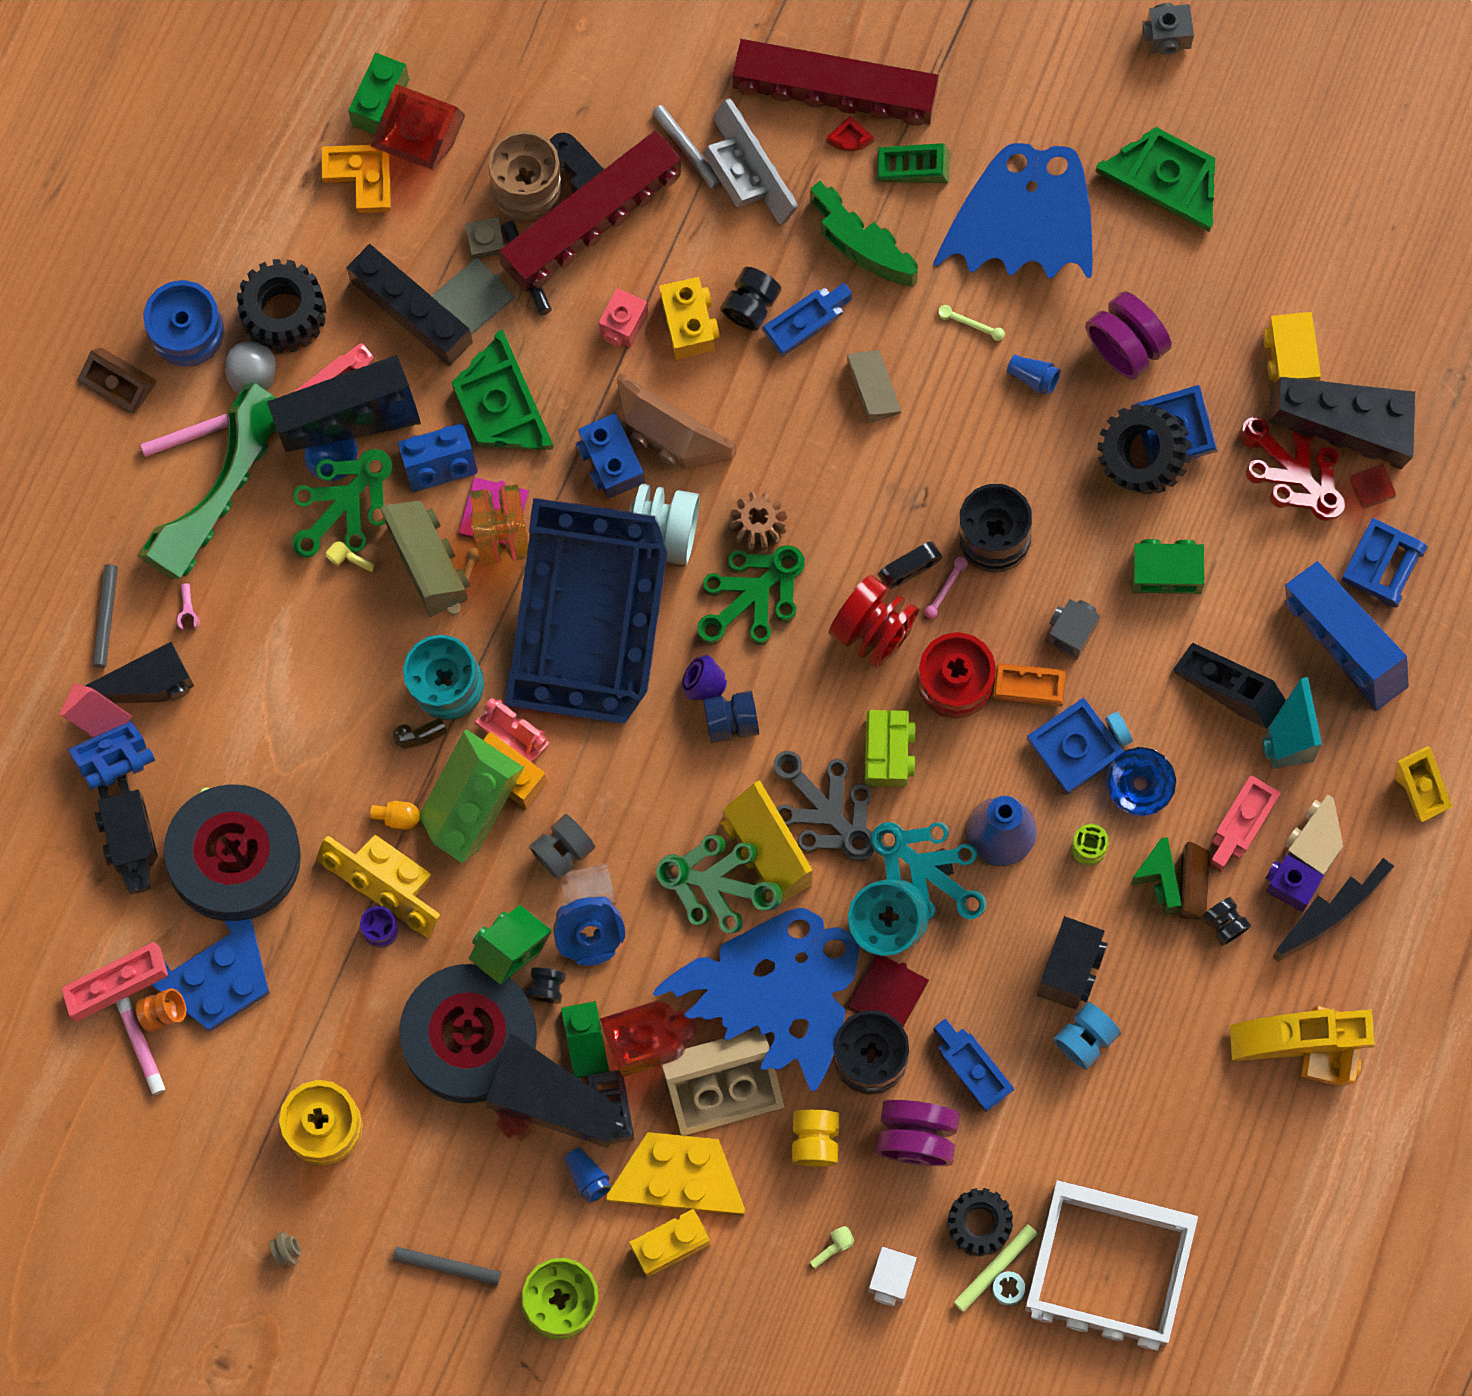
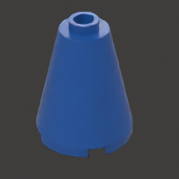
M1010 796L994 797L983 801L972 811L967 822L966 837L968 843L976 848L977 856L986 863L993 866H1009L1020 862L1031 851L1037 835L1036 822L1029 809L1015 798Z

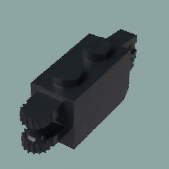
M125 774L117 778L122 794L110 797L109 786L104 787L101 785L98 787L100 811L95 812V819L99 832L106 833L108 844L103 845V851L108 866L114 865L117 872L122 875L129 893L137 894L151 889L149 866L155 863L158 853L144 797L139 789L131 791L128 776Z

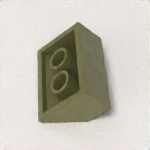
M422 501L389 504L381 507L387 530L430 617L447 610L448 607L468 600L465 588L470 587V584L462 568L455 570L450 560L455 557V554L448 539L440 540L436 529L441 526L433 509L431 508L426 511Z

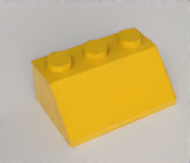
M758 780L723 808L725 820L721 821V824L730 840L736 838L739 843L748 842L756 847L757 857L755 861L744 865L748 870L751 868L755 869L760 878L756 881V884L760 882L776 883L781 888L782 902L813 885V870L761 781ZM743 847L741 856L745 860L749 856V851L746 847ZM769 889L766 892V899L772 898L773 900V892Z

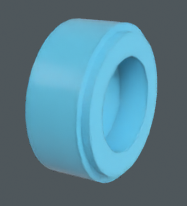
M1118 711L1106 716L1107 726L1118 744L1124 747L1132 743V736Z

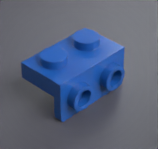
M464 423L448 426L423 435L413 436L398 442L413 492L478 473Z

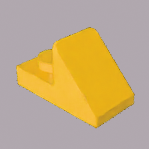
M1429 746L1397 761L1394 778L1406 789L1418 820L1424 822L1453 807L1432 749Z

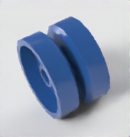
M187 280L168 282L157 288L147 300L143 313L146 332L158 355L170 364L182 367L199 365L212 358L221 347L224 336L223 319L210 291L200 284Z

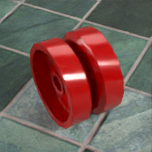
M961 632L941 635L931 641L922 653L917 680L920 696L926 705L940 716L957 719L973 715L981 710L991 697L996 674L994 656L987 645L974 635ZM954 673L960 674L959 678H954L951 675Z

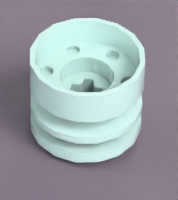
M641 484L631 504L630 512L655 515L668 551L667 562L687 566L696 531L700 495L677 490L670 505L665 504L663 487L656 489L654 500L650 501V485Z

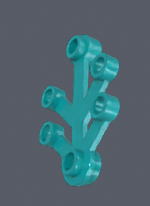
M884 822L873 830L871 844L875 852L884 857L887 879L896 878L903 880L900 876L899 857L909 864L912 885L921 891L930 908L929 920L934 917L936 907L929 899L927 879L957 901V910L962 917L975 919L985 912L987 901L981 892L977 890L967 891L936 867L937 865L959 863L961 865L972 864L977 858V850L972 844L965 843L959 845L956 849L920 854L907 845L927 840L934 844L945 842L950 833L945 823L935 822L929 827L903 830L900 825L894 822ZM935 826L943 829L944 835L941 839L933 837L932 830ZM886 833H891L895 837V843L892 846H888L884 842ZM962 848H968L971 851L972 857L969 861L961 858L960 851ZM970 897L978 900L979 907L977 910L969 909L967 901Z

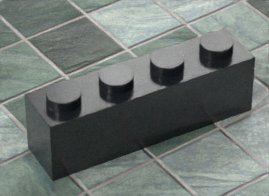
M370 243L346 267L351 283L447 365L451 366L473 343L469 327Z

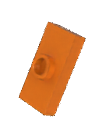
M997 663L993 699L1062 707L1066 670Z

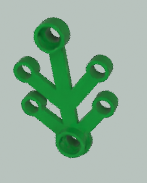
M368 449L361 454L358 460L333 462L330 459H322L316 464L315 471L318 477L323 480H331L339 474L357 475L348 485L311 488L307 485H299L293 490V500L303 507L309 506L315 501L334 500L310 529H300L294 533L291 539V546L297 555L304 558L314 556L320 548L319 539L345 510L347 533L344 537V543L351 551L357 552L362 550L366 545V538L361 533L359 494L368 484L371 506L367 510V518L374 525L380 526L385 524L384 518L379 521L372 519V512L384 506L383 481L388 478L392 470L391 459L384 451ZM373 460H378L381 463V468L378 472L373 473L369 470V464ZM325 463L332 465V473L327 476H323L320 472L321 466ZM302 489L308 490L310 494L309 499L304 502L299 501L297 498L298 492ZM357 534L361 537L360 544L356 547L350 546V537ZM304 538H310L313 542L309 550H303L300 547V543Z
M781 546L772 555L746 554L741 550L730 554L728 560L729 568L734 573H744L748 568L769 569L760 578L721 577L717 573H710L704 578L703 588L706 594L710 596H718L722 591L743 593L718 616L709 614L700 619L697 630L702 642L709 645L721 642L725 636V628L755 602L754 624L750 629V637L757 645L766 644L771 638V629L768 625L769 589L779 580L781 601L776 605V616L782 622H790L795 618L796 605L793 602L794 579L803 572L805 558L803 553L794 546ZM737 557L745 560V564L741 567L735 566L732 562ZM785 559H791L794 562V566L787 569L781 563ZM710 580H717L720 586L717 589H710L707 583ZM783 606H789L793 611L785 616L779 610ZM708 627H715L718 633L710 637L705 634V630ZM759 628L765 629L767 635L764 638H757L754 635L755 630Z
M707 835L699 846L683 857L677 854L663 857L656 868L657 879L665 888L676 890L688 911L689 921L694 925L707 924L712 917V912L708 905L699 904L689 884L701 887L719 918L721 930L725 933L740 931L743 927V918L738 912L731 911L721 892L751 899L753 905L763 911L776 909L782 902L781 888L774 882H760L753 885L723 877L740 864H749L755 861L757 849L752 843L737 844L732 853L704 872L692 868L707 856H718L724 852L726 844L720 835ZM712 839L717 842V849L714 852L709 846ZM743 847H746L749 851V856L746 860L741 856ZM673 866L678 868L677 878L672 876L671 870ZM769 889L774 895L772 902L766 899V892ZM698 908L703 911V918L701 920H698L696 917ZM730 916L735 920V925L732 929L727 924Z

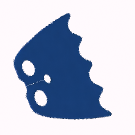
M1013 143L1003 148L990 162L963 203L934 260V266H938L953 254H961L966 259L969 271L974 272L987 260L998 258L1005 264L1008 274L1014 275L1023 264L1036 261L1041 264L1047 277L1052 279L1065 264L1072 262L1080 266L1087 278H1091L1093 267L1091 211L1084 170L1076 151L1064 146H1052L1047 150H1036L1030 144ZM1022 154L1027 159L1026 168L1017 173L1010 172L1006 167L1007 160L1012 155ZM1063 157L1068 163L1066 171L1057 176L1048 173V162L1052 158ZM1032 181L1038 184L1037 189L1033 192L1027 191L1026 185Z

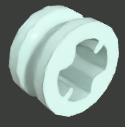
M1010 1271L998 1275L992 1288L994 1298L998 1303L1005 1306L1017 1304L1025 1293V1283L1022 1277ZM1009 1279L1017 1283L1015 1290L1018 1292V1295L1013 1298L1011 1294H1009L1008 1298L1001 1295L1003 1288L999 1285L1000 1282L1006 1280V1283H1008Z

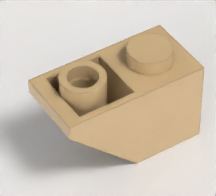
M1327 795L1322 803L1318 800L1314 801L1304 816L1309 820L1302 831L1296 827L1284 844L1289 848L1286 855L1323 875L1328 871L1343 848L1334 798L1330 795Z

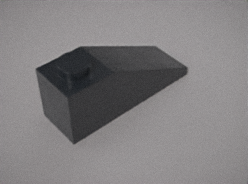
M169 642L85 686L96 690L113 703L164 702L168 699L171 701L178 700L189 693L188 689L193 687L194 684L172 642Z
M1193 642L1173 669L1177 675L1239 716L1268 729L1286 702L1274 680Z

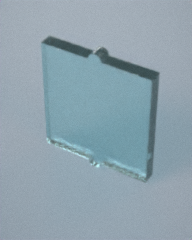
M478 258L473 260L433 294L434 299L470 328L471 335L514 299V296L499 281V275L492 274Z

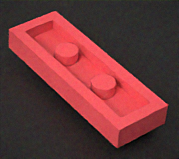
M152 942L62 987L69 1017L78 1022L168 977L161 948L155 942Z

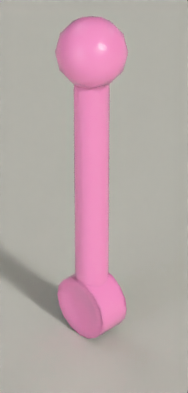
M957 557L955 559L954 569L932 605L925 608L924 614L927 618L933 619L937 616V608L960 572L966 570L968 562L964 557Z

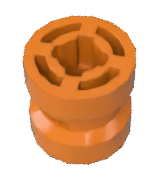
M169 988L159 992L157 996L149 995L141 998L136 1005V1015L141 1026L145 1030L153 1032L162 1029L166 1024L173 1025L183 1021L186 1016V1004L179 991Z

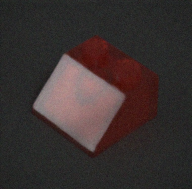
M395 84L371 147L434 171L453 147L465 114L456 106Z

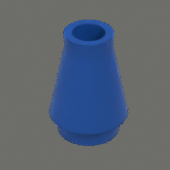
M1016 354L1013 355L1007 367L1008 374L1015 376L1040 395L1043 392L1050 395L1054 391L1061 373L1060 369L1055 368L1052 362L1025 358Z
M581 1147L570 1151L564 1157L579 1197L585 1198L588 1203L602 1198L610 1191L612 1187L608 1182L610 1177Z

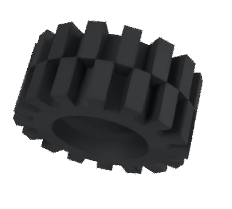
M975 1188L971 1189L968 1193H962L954 1201L949 1211L947 1227L949 1228L950 1238L955 1241V1245L959 1249L962 1248L969 1255L973 1253L977 1254V1256H984V1254L991 1255L995 1253L996 1250L1001 1249L1005 1245L1013 1228V1214L1009 1209L1008 1202L1003 1200L999 1193L990 1192V1189L983 1188V1190H977ZM985 1209L990 1212L994 1218L993 1230L984 1236H977L971 1233L966 1225V1218L971 1211Z

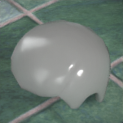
M243 341L236 344L234 348L230 349L225 361L227 382L237 393H240L245 384L256 383L265 390L270 389L274 383L277 368L275 356L268 346L257 341Z

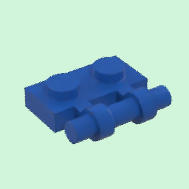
M132 721L67 749L72 762L82 777H85L90 790L101 785L107 787L114 784V779L130 772L136 774L144 770L143 766L155 761L150 748L147 749L144 738Z

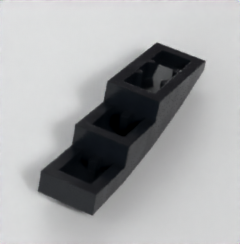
M1382 858L1363 884L1350 876L1331 903H1328L1318 895L1277 948L1273 958L1280 961L1311 945L1340 925L1373 894L1390 874L1394 865L1385 858Z

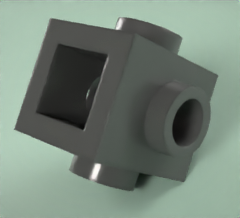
M1162 3L1154 8H1149L1147 21H1142V32L1144 41H1150L1151 53L1160 52L1164 55H1170L1183 49H1191L1194 32L1190 4L1174 6L1171 3Z

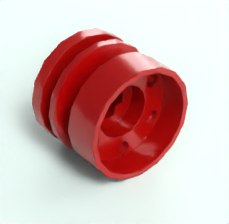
M868 575L843 604L834 618L828 634L846 647H849L861 637L863 641L858 655L865 658L875 648L869 663L879 668L905 642L912 630L913 623L919 613V608L909 604L900 613L905 602V598L902 596H898L889 605H886L885 601L890 588L874 576Z

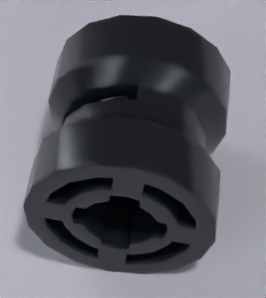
M1232 897L1222 900L1202 915L1207 925L1213 926L1217 931L1216 938L1222 946L1232 942L1251 927L1246 917L1240 916L1237 912V904Z

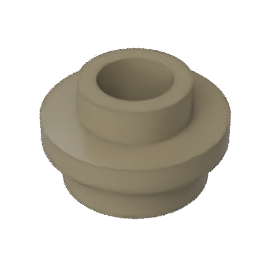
M284 1231L278 1233L276 1239L270 1241V1248L275 1261L280 1267L286 1265L293 1267L297 1265L298 1256L301 1255V1248L297 1239L293 1235L289 1236Z

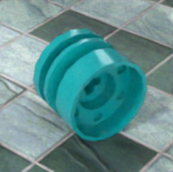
M443 634L428 636L416 643L406 656L403 666L404 683L420 708L431 717L442 720L459 719L472 712L481 701L485 688L484 674L468 646L457 638ZM445 677L452 681V684L448 687L441 682Z
M892 878L873 882L859 890L851 901L847 917L849 931L858 945L869 953L887 956L901 953L917 944L927 931L930 915L928 903L918 888L908 881ZM891 907H893V913L899 914V919L893 921L892 925H890V920L883 916V913L889 911Z

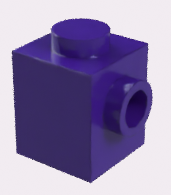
M1286 855L1282 863L1275 861L1265 879L1271 883L1266 892L1304 912L1324 875Z

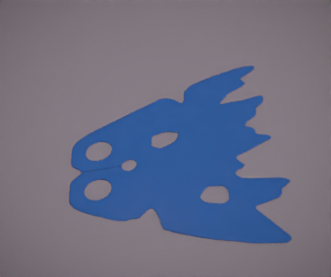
M796 908L786 911L722 944L719 951L720 962L708 957L697 958L673 973L654 990V996L672 991L675 997H680L693 990L708 989L699 1001L684 1014L685 1017L689 1019L702 1017L706 1020L722 1017V1025L727 1028L725 1040H730L755 1026L759 1027L762 1035L773 1032L775 1039L761 1064V1070L769 1068L780 1070L794 1059H798L809 1089L816 1091L828 1071L835 1052L834 1042L836 1035L845 1018L846 1010L834 999L832 993L845 990L852 983L856 972L859 945L849 932L839 927L824 930L823 919L819 915L805 908ZM795 920H804L809 923L810 931L803 938H793L788 933L789 924ZM828 941H842L846 947L844 955L837 959L828 958L823 952V947ZM798 953H805L808 957L807 961L804 963L797 962L795 956ZM768 959L775 963V970L762 977L753 975L757 964L762 960ZM806 1019L809 1023L806 1035L801 1039H797L790 1034L789 1028L794 1020Z

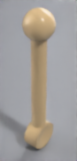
M472 548L468 551L469 561L464 571L467 580H469L475 561L481 557V551L477 548ZM457 603L448 607L447 610L450 614H458L461 611V605Z

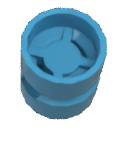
M1087 1002L1074 1016L1075 1023L1073 1025L1066 1024L1053 1038L1062 1052L1084 1070H1087L1100 1057L1099 1049L1101 1047L1108 1048L1121 1035L1120 1029L1110 1017L1090 1002ZM1082 1033L1090 1040L1089 1043L1080 1036Z

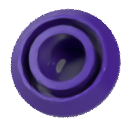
M708 655L695 658L687 667L682 679V689L685 696L690 700H703L705 698L721 696L727 685L725 672Z

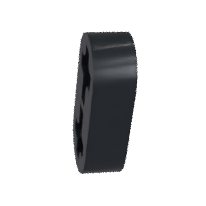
M933 541L927 542L889 563L877 575L882 583L891 590L933 567L943 556Z

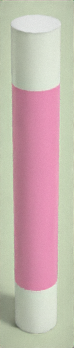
M128 996L116 1002V1005L151 1093L155 1096L165 1092L166 1089Z

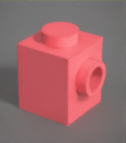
M616 288L599 321L600 335H603L602 338L611 345L620 347L623 344L631 348L648 315L647 301Z

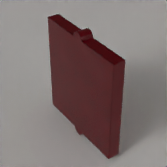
M876 954L848 1007L858 1013L861 1011L877 1010L890 1014L904 1028L929 979L908 969L906 963L899 964L886 956Z

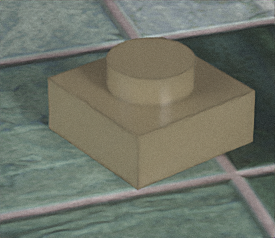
M499 217L465 224L472 260L499 255V250L504 247Z

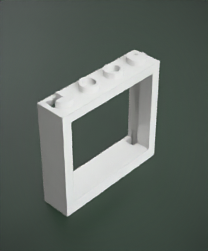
M1057 1180L1025 1311L1032 1313V1319L1045 1323H1052L1053 1318L1066 1321V1327L1072 1330L1088 1332V1327L1103 1331L1102 1337L1115 1341H1123L1124 1337L1138 1340L1137 1346L1145 1349L1158 1351L1159 1346L1166 1347L1170 1339L1198 1216ZM1063 1202L1181 1232L1158 1331L1039 1301Z

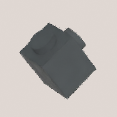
M1069 599L1065 608L1058 606L1049 622L1053 628L1049 633L1047 643L1078 659L1098 626L1100 615L1096 613V609L1089 603L1082 600L1075 602Z

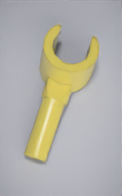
M335 542L326 552V557L336 566H340L347 559L349 562L370 572L375 567V564L352 553L342 542Z

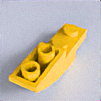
M1334 1009L1264 1017L1230 1025L1232 1061L1304 1056V1053L1375 1048L1372 1009L1335 1012Z

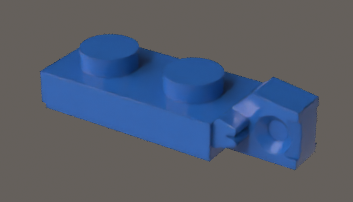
M845 283L830 293L826 288L821 291L817 289L762 327V331L780 356L784 357L838 320V317L843 314L841 308L853 299L852 292Z
M946 1018L934 1027L933 1031L943 1043L938 1047L942 1058L985 1112L989 1111L1014 1091L1013 1086L971 1033L968 1034L964 1029L956 1032Z

